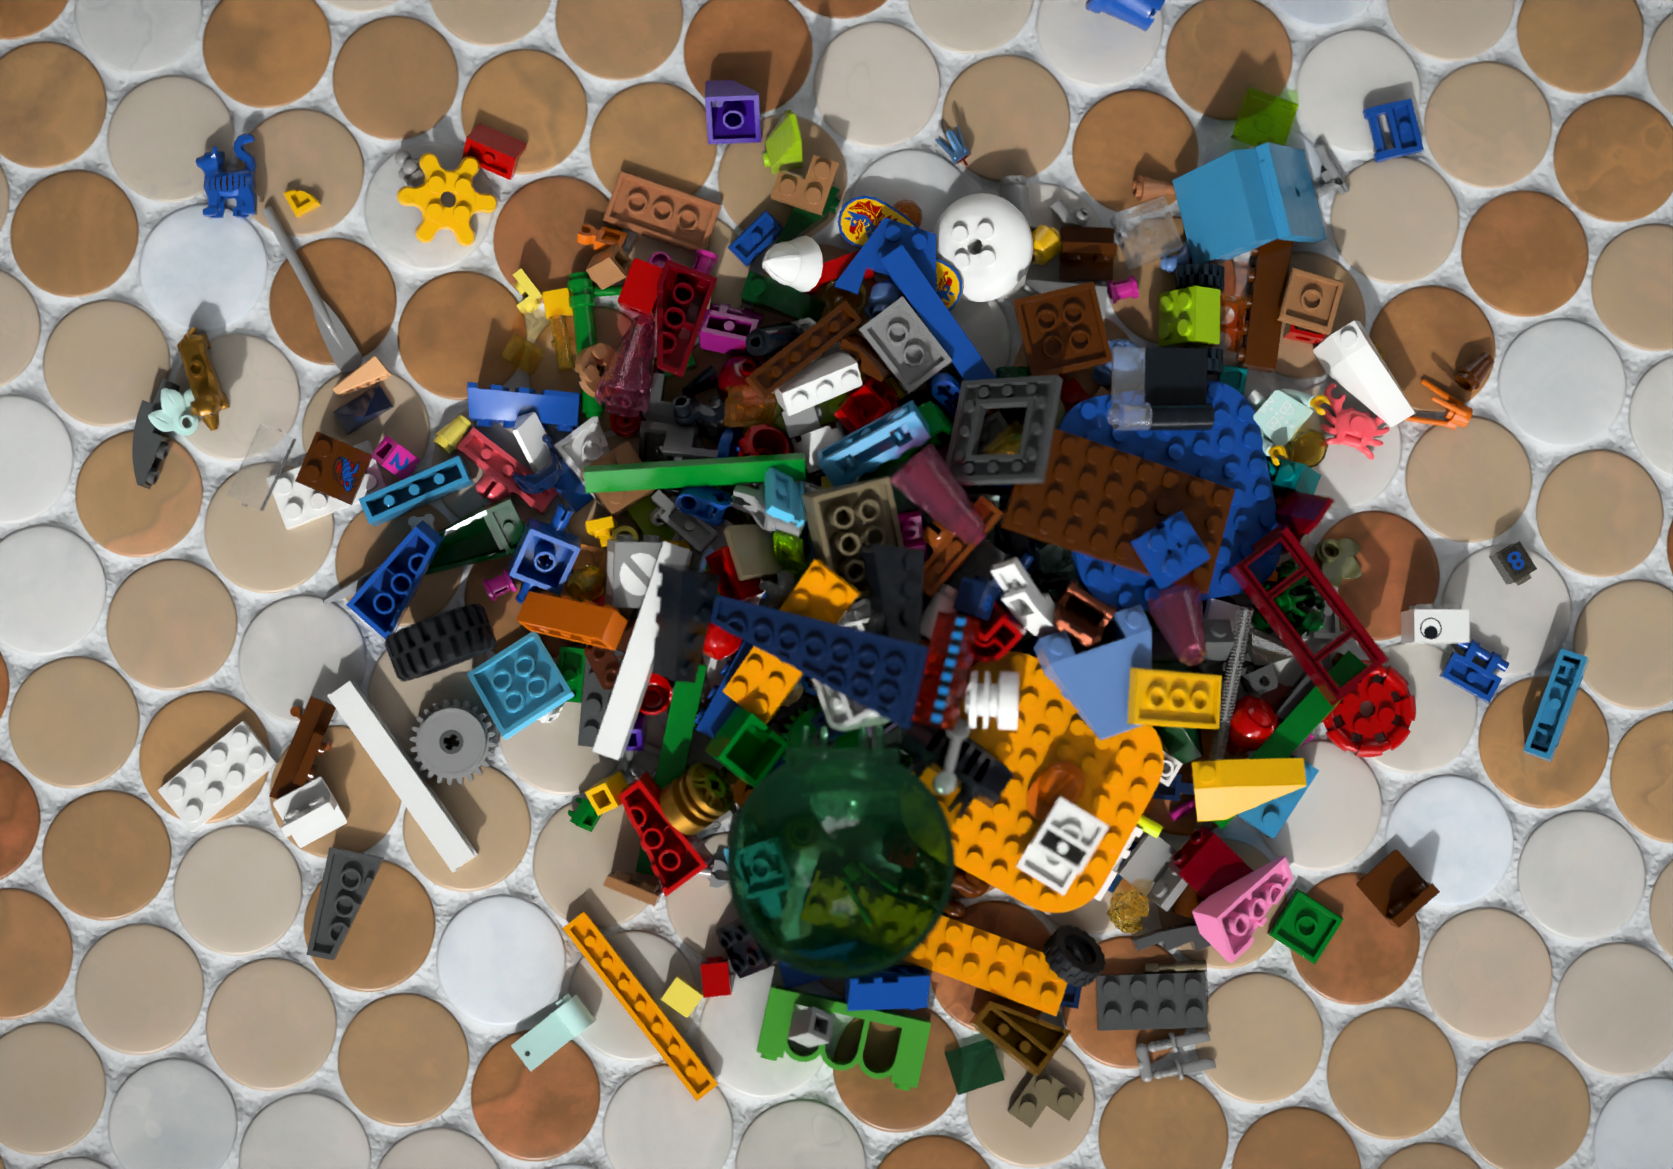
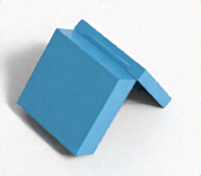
M1267 142L1256 146L1254 149L1233 150L1172 180L1193 265L1194 263L1218 265L1276 239L1314 244L1327 240L1305 151L1302 149Z

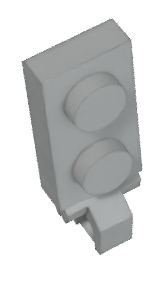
M658 489L651 497L652 502L659 508L657 514L661 520L699 555L719 536V533L705 521L682 513L676 506L677 498L674 495L669 499Z

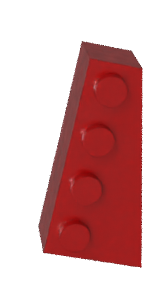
M644 772L622 790L619 798L633 828L636 829L641 839V846L647 852L652 863L651 867L655 876H658L662 885L661 889L665 897H667L708 867L713 855L697 835H686L669 823L660 805L661 789L650 775Z

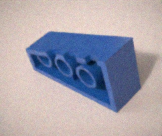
M424 520L421 521L346 605L386 640V637L396 632L444 538Z

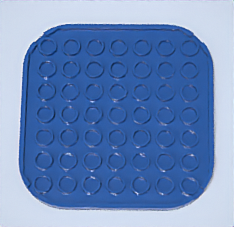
M1207 380V403L1212 404L1215 416L1213 427L1209 431L1145 430L1142 418L1143 389L1097 396L1084 400L1071 408L1059 426H1057L1056 429L1235 489L1208 594H1201L1174 584L1159 589L1152 577L1071 551L1076 575L1082 588L1109 606L1112 604L1117 607L1116 612L1141 604L1144 611L1244 593V590L1228 570L1252 553L1253 549L1251 546L1278 527L1275 516L1277 509L1266 455L1262 448L1263 440L1260 426L1253 419L1255 414L1253 407L1235 388L1219 381ZM1278 542L1247 566L1260 584H1263L1274 572L1281 555V542Z

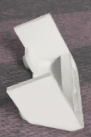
M863 599L852 605L839 625L867 632L864 624L875 619L874 611H871L870 600ZM812 678L827 722L833 729L848 731L890 722L889 719L883 718L878 713L854 702L849 697L834 691ZM920 699L917 700L916 707L922 705Z

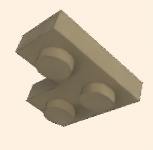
M1043 1069L1039 1075H1031L1008 1109V1113L1032 1128L1046 1106L1070 1121L1084 1100V1097Z

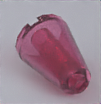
M1182 585L1166 589L1159 593L1161 598L1154 601L1152 597L1148 601V612L1179 661L1186 663L1188 666L1199 664L1207 654L1202 597L1199 588L1195 586V590H1191L1190 585Z

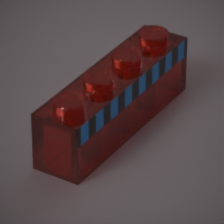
M938 611L913 721L931 727L950 731L954 730L955 723L959 718L961 698L966 690L965 682L968 670L973 662L972 653L975 641H977L980 633L979 621L964 615Z

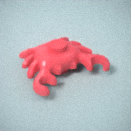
M1332 383L1328 385L1324 391V396L1330 401L1331 405L1329 406L1332 408L1334 416L1327 409H1324L1326 412L1324 417L1332 426L1322 424L1320 427L1334 437L1322 440L1321 445L1344 444L1357 448L1358 451L1373 460L1374 454L1366 446H1382L1383 442L1373 439V437L1388 433L1390 431L1389 427L1378 430V426L1385 422L1377 415L1375 418H1372L1368 411H1357L1353 407L1344 410L1342 405L1346 395L1342 394L1339 398L1332 397L1331 391L1336 388L1337 384Z

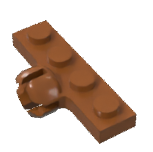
M982 495L957 523L952 522L943 514L934 517L931 522L942 530L939 535L928 526L923 531V540L933 548V553L925 562L923 569V591L931 598L934 597L936 592H939L943 584L948 582L1004 515L1002 511Z

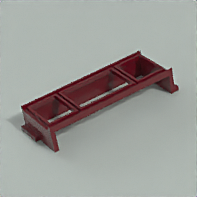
M1276 527L1251 546L1253 552L1228 571L1332 707L1359 687L1357 683L1389 661V659L1290 529L1287 527L1280 531ZM1278 542H1281L1300 568L1266 592L1247 566ZM1304 575L1309 578L1347 628L1345 632L1316 654L1312 653L1272 600ZM1353 637L1372 662L1338 687L1320 661Z

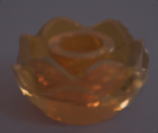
M901 200L892 206L902 214H908V218L918 227L921 225L922 211L915 202Z

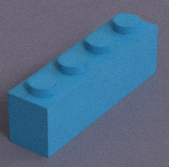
M456 456L364 496L359 501L369 524L376 527L473 485L474 481L465 460L460 456Z

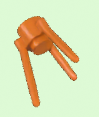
M1422 379L1421 383L1447 400L1445 401L1436 396L1431 397L1432 401L1446 408L1444 417L1448 418V420L1410 416L1405 421L1445 426L1453 430L1457 425L1462 428L1466 427L1471 419L1473 409L1466 406L1465 402L1455 399L1426 379Z

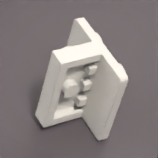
M321 776L273 802L274 807L283 820L280 829L285 837L292 835L300 848L347 823L346 816Z

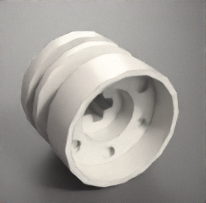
M971 670V676L966 685L965 713L970 728H976V716H983V729L988 728L990 717H996L998 729L1017 730L1019 672H1000L997 684H992L989 671H985V683H978V671Z

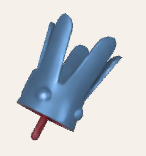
M957 125L959 137L956 131H946L952 148L944 140L935 139L949 154L954 165L963 161L965 166H968L965 159L972 153L965 146L959 125Z

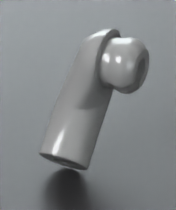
M1058 199L1050 206L1065 226L1081 227L1090 218L1087 209L1069 210L1061 199Z

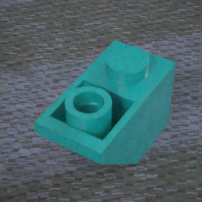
M1266 456L1273 489L1283 493L1288 491L1308 494L1315 493L1321 477L1319 473L1305 464L1279 458L1280 465L1276 466L1272 463L1271 457Z

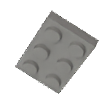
M903 296L859 329L860 333L908 395L952 362V359Z

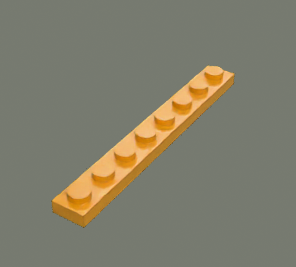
M582 912L562 929L693 1098L698 1101L715 1088L719 1082L587 912Z

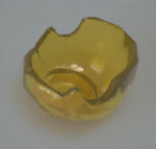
M1311 428L1299 429L1287 443V455L1293 462L1305 464L1310 468L1315 467L1324 460L1328 443L1324 434L1318 430Z

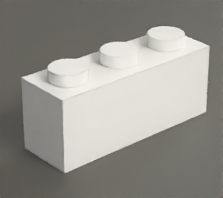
M841 350L809 364L777 389L775 395L778 404L788 416H791L858 388L863 384L857 362L848 352Z

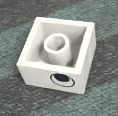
M1416 604V606H1409L1408 611L1401 612V644H1460L1470 642L1469 609H1460V604H1443V606H1436V609H1433V604Z

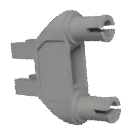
M802 481L804 482V494L821 490L822 488L821 486ZM765 483L736 485L733 491L734 498L731 507L752 515L756 523L764 530L772 532L778 529L800 537L804 523L800 527H796V523L793 521L788 523L766 513Z

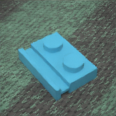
M770 467L764 473L765 511L785 522L793 521L796 523V527H800L805 522V507L802 498L804 482L799 481L797 483L793 477Z

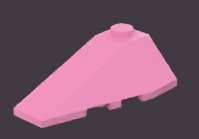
M1286 856L1278 857L1215 892L1192 911L1200 934L1228 962L1233 963L1251 946L1254 941L1252 935L1257 927H1263L1267 921L1266 913L1272 904H1278L1291 884L1293 876Z

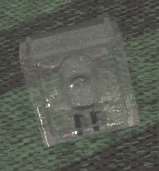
M1165 196L1115 213L1110 220L1128 270L1157 261L1165 256L1176 254L1183 247Z

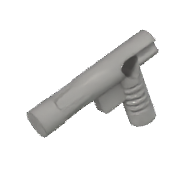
M1322 144L1314 149L1326 171L1320 174L1324 184L1314 189L1316 197L1321 198L1335 189L1339 191L1340 195L1350 191L1325 145ZM1338 178L1341 184H1336L1335 179Z

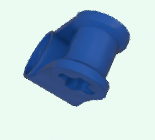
M711 486L682 487L676 499V506L682 513L696 517L713 526H719L724 523V513L726 508L732 503V498L727 492Z

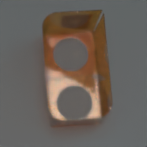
M1220 295V307L1229 306L1235 314L1231 323H1220V332L1227 333L1231 338V345L1228 349L1223 350L1224 354L1234 355L1242 346L1247 298Z

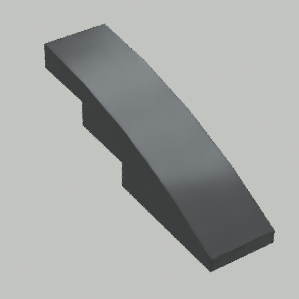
M1196 923L1157 929L1130 938L1134 949L1137 951L1159 942L1162 943L1163 948L1167 951L1189 942L1196 951L1211 946L1200 934Z

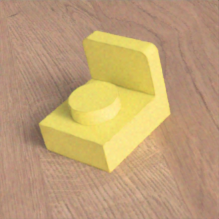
M519 269L513 274L517 280L513 285L522 297H525L527 294L528 297L521 301L517 308L522 314L526 312L532 313L541 306L540 301L543 300V296L524 271Z

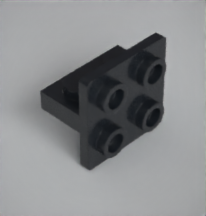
M755 910L716 930L719 943L725 949L731 961V966L740 979L772 966L773 962L780 959L761 920L756 916Z

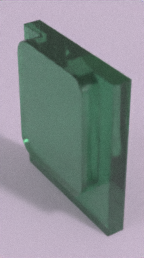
M989 1039L944 1052L958 1095L1005 1080L994 1045Z

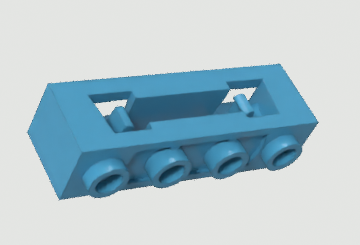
M911 400L818 451V464L833 487L852 483L856 477L875 471L880 464L899 458L904 451L923 445L931 437L929 425L914 401Z
M1560 648L1523 749L1526 754L1549 762L1553 761L1588 666V657Z

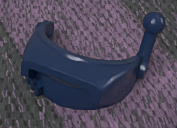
M544 434L542 441L550 449L549 451L552 456L550 462L543 469L533 474L519 475L516 471L513 472V480L521 490L527 493L539 494L551 489L563 474L562 465L558 459L560 455L552 444L549 434Z

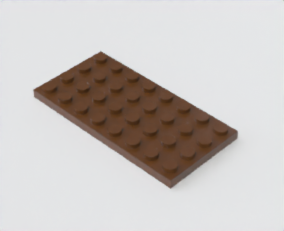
M1054 428L1044 483L1012 484L1001 527L1152 577L1130 542L1146 531L1157 528L1156 525L1182 510L1211 558L1172 584L1201 594H1208L1235 489Z

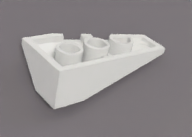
M1352 321L1331 334L1313 349L1326 373L1390 427L1397 425L1416 413L1360 321Z

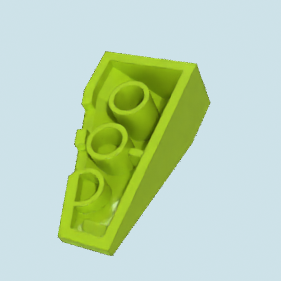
M791 109L785 110L765 141L766 151H762L764 166H770L772 174L803 167L801 136L796 115Z

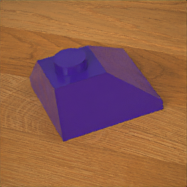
M733 80L705 81L708 144L761 142L759 92Z

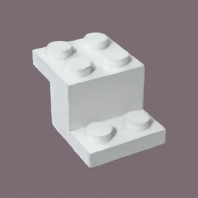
M1059 797L1048 817L1043 819L1016 867L1064 896L1077 873L1080 875L1109 825L1064 798Z

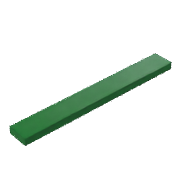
M804 453L584 466L586 493L765 483L764 473L770 467L793 477L794 481L805 480Z
M1348 650L1328 674L1337 686L1340 687L1367 665ZM1315 686L1249 759L1289 758L1341 700L1331 707ZM1236 815L1226 820H1216L1213 822L1223 830Z
M699 664L695 683L675 682L654 781L661 791L666 785L685 772L695 727L694 721L697 717L708 665ZM641 846L635 872L655 876L648 854Z

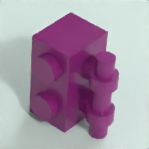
M711 303L710 308L705 312L699 331L700 348L733 356L751 355L746 349V337L752 330L759 328L764 315L756 313L754 309L750 308L742 310L732 308L730 304L726 303L721 305Z

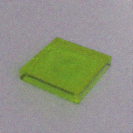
M1248 87L1231 138L1255 147L1267 142L1285 146L1299 104Z

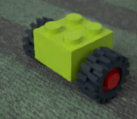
M1209 263L1180 265L1176 267L1175 290L1159 293L1158 347L1207 348V375L1223 373V350L1204 346L1220 344V292L1224 290V267L1217 264L1209 265Z

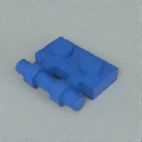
M1473 639L1468 643L1456 644L1464 649L1463 656L1452 652L1439 676L1479 699L1490 702L1502 680L1493 672L1496 668L1505 672L1509 662L1502 659L1501 655L1493 651L1491 653L1480 647V643ZM1474 656L1486 662L1484 668L1472 662Z

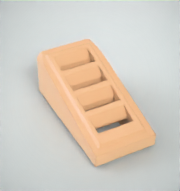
M373 356L335 385L333 391L342 397L387 379L392 374L380 359Z

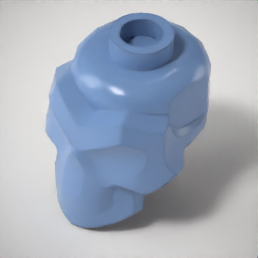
M884 280L872 286L870 298L863 309L869 321L903 296L893 281Z

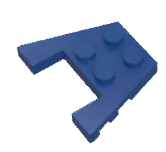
M884 218L836 281L835 288L858 295L866 270L869 269L888 275L879 261L897 247L903 245L936 292V234Z

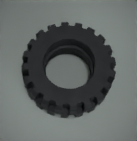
M474 603L431 616L401 628L386 637L385 646L397 678L405 682L444 670L482 655L495 648L496 638L484 607L479 603Z

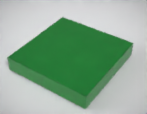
M1296 888L1269 930L1268 935L1315 965L1344 919Z

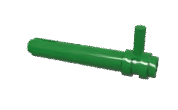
M587 272L569 274V281H567V290L571 293L568 300L569 308H572L577 356L584 348L597 344L594 317L595 297L620 295L622 290L621 285H611L604 290L599 286L594 287V282L590 279ZM580 387L582 408L586 418L602 417V412H604L603 397H591Z

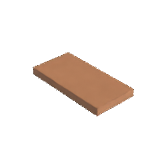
M620 170L603 221L696 253L698 249L707 250L722 206L719 203Z

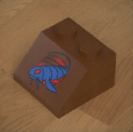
M316 431L295 482L352 505L372 460L371 454Z

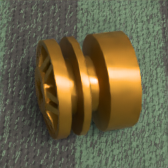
M703 762L693 765L680 777L666 785L660 793V805L663 814L674 828L686 835H696L712 822L730 811L734 804L733 792L725 776L716 767Z

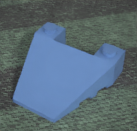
M1141 604L1114 614L1109 624L1116 638L1115 642L1075 655L1066 632L1060 631L1039 638L1034 647L1044 674L1057 685L1064 698L1073 704L1078 710L1080 717L1100 740L1143 726L1127 724L1130 668L1152 669V629Z

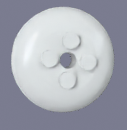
M985 193L965 196L952 203L941 214L934 226L932 233L936 234V258L953 266L960 273L963 281V295L961 298L964 300L987 302L999 299L1015 289L1014 287L1023 275H1026L1033 255V238L1030 226L1022 212L1005 198ZM978 241H981L982 250L979 254H976L973 247H975Z

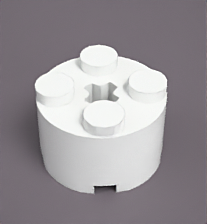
M840 421L835 422L837 428L831 429L829 424L801 435L802 441L797 442L795 438L790 439L794 452L804 453L805 469L808 474L821 469L818 464V451L846 436Z

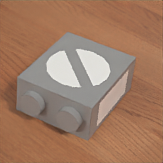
M618 534L616 539H607L605 604L616 608L642 607L664 542L659 540L658 535H643L642 540L633 539V535Z

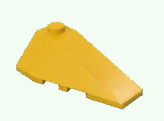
M1304 758L1192 762L1198 822L1226 820L1243 811L1253 809L1274 798H1279L1307 786Z

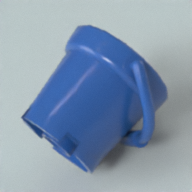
M1087 0L1085 8L1096 14L1103 12L1146 31L1155 20L1152 17H1154L1157 11H1160L1165 0Z

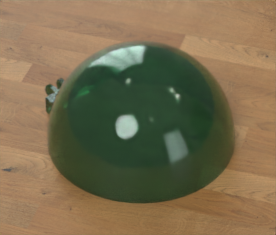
M804 727L802 748H785V763L772 771L755 787L741 807L733 825L727 852V874L736 910L747 930L768 953L786 965L807 974L838 979L856 978L871 975L899 963L925 942L942 918L949 902L955 874V851L949 823L943 809L928 787L914 773L900 764V749L884 748V727H877L875 733L876 748H867L868 731L866 727L859 728V748H828L827 727L820 728L819 748H811L812 731L810 727Z

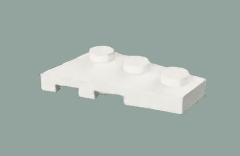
M591 417L554 445L559 455L584 486L585 481L581 477L584 466H588L610 452L598 417ZM590 493L593 496V498L597 501V503L600 505L594 494Z

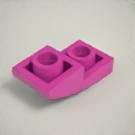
M920 510L897 514L904 547L924 550L925 564L928 560L926 543L922 538L923 526Z

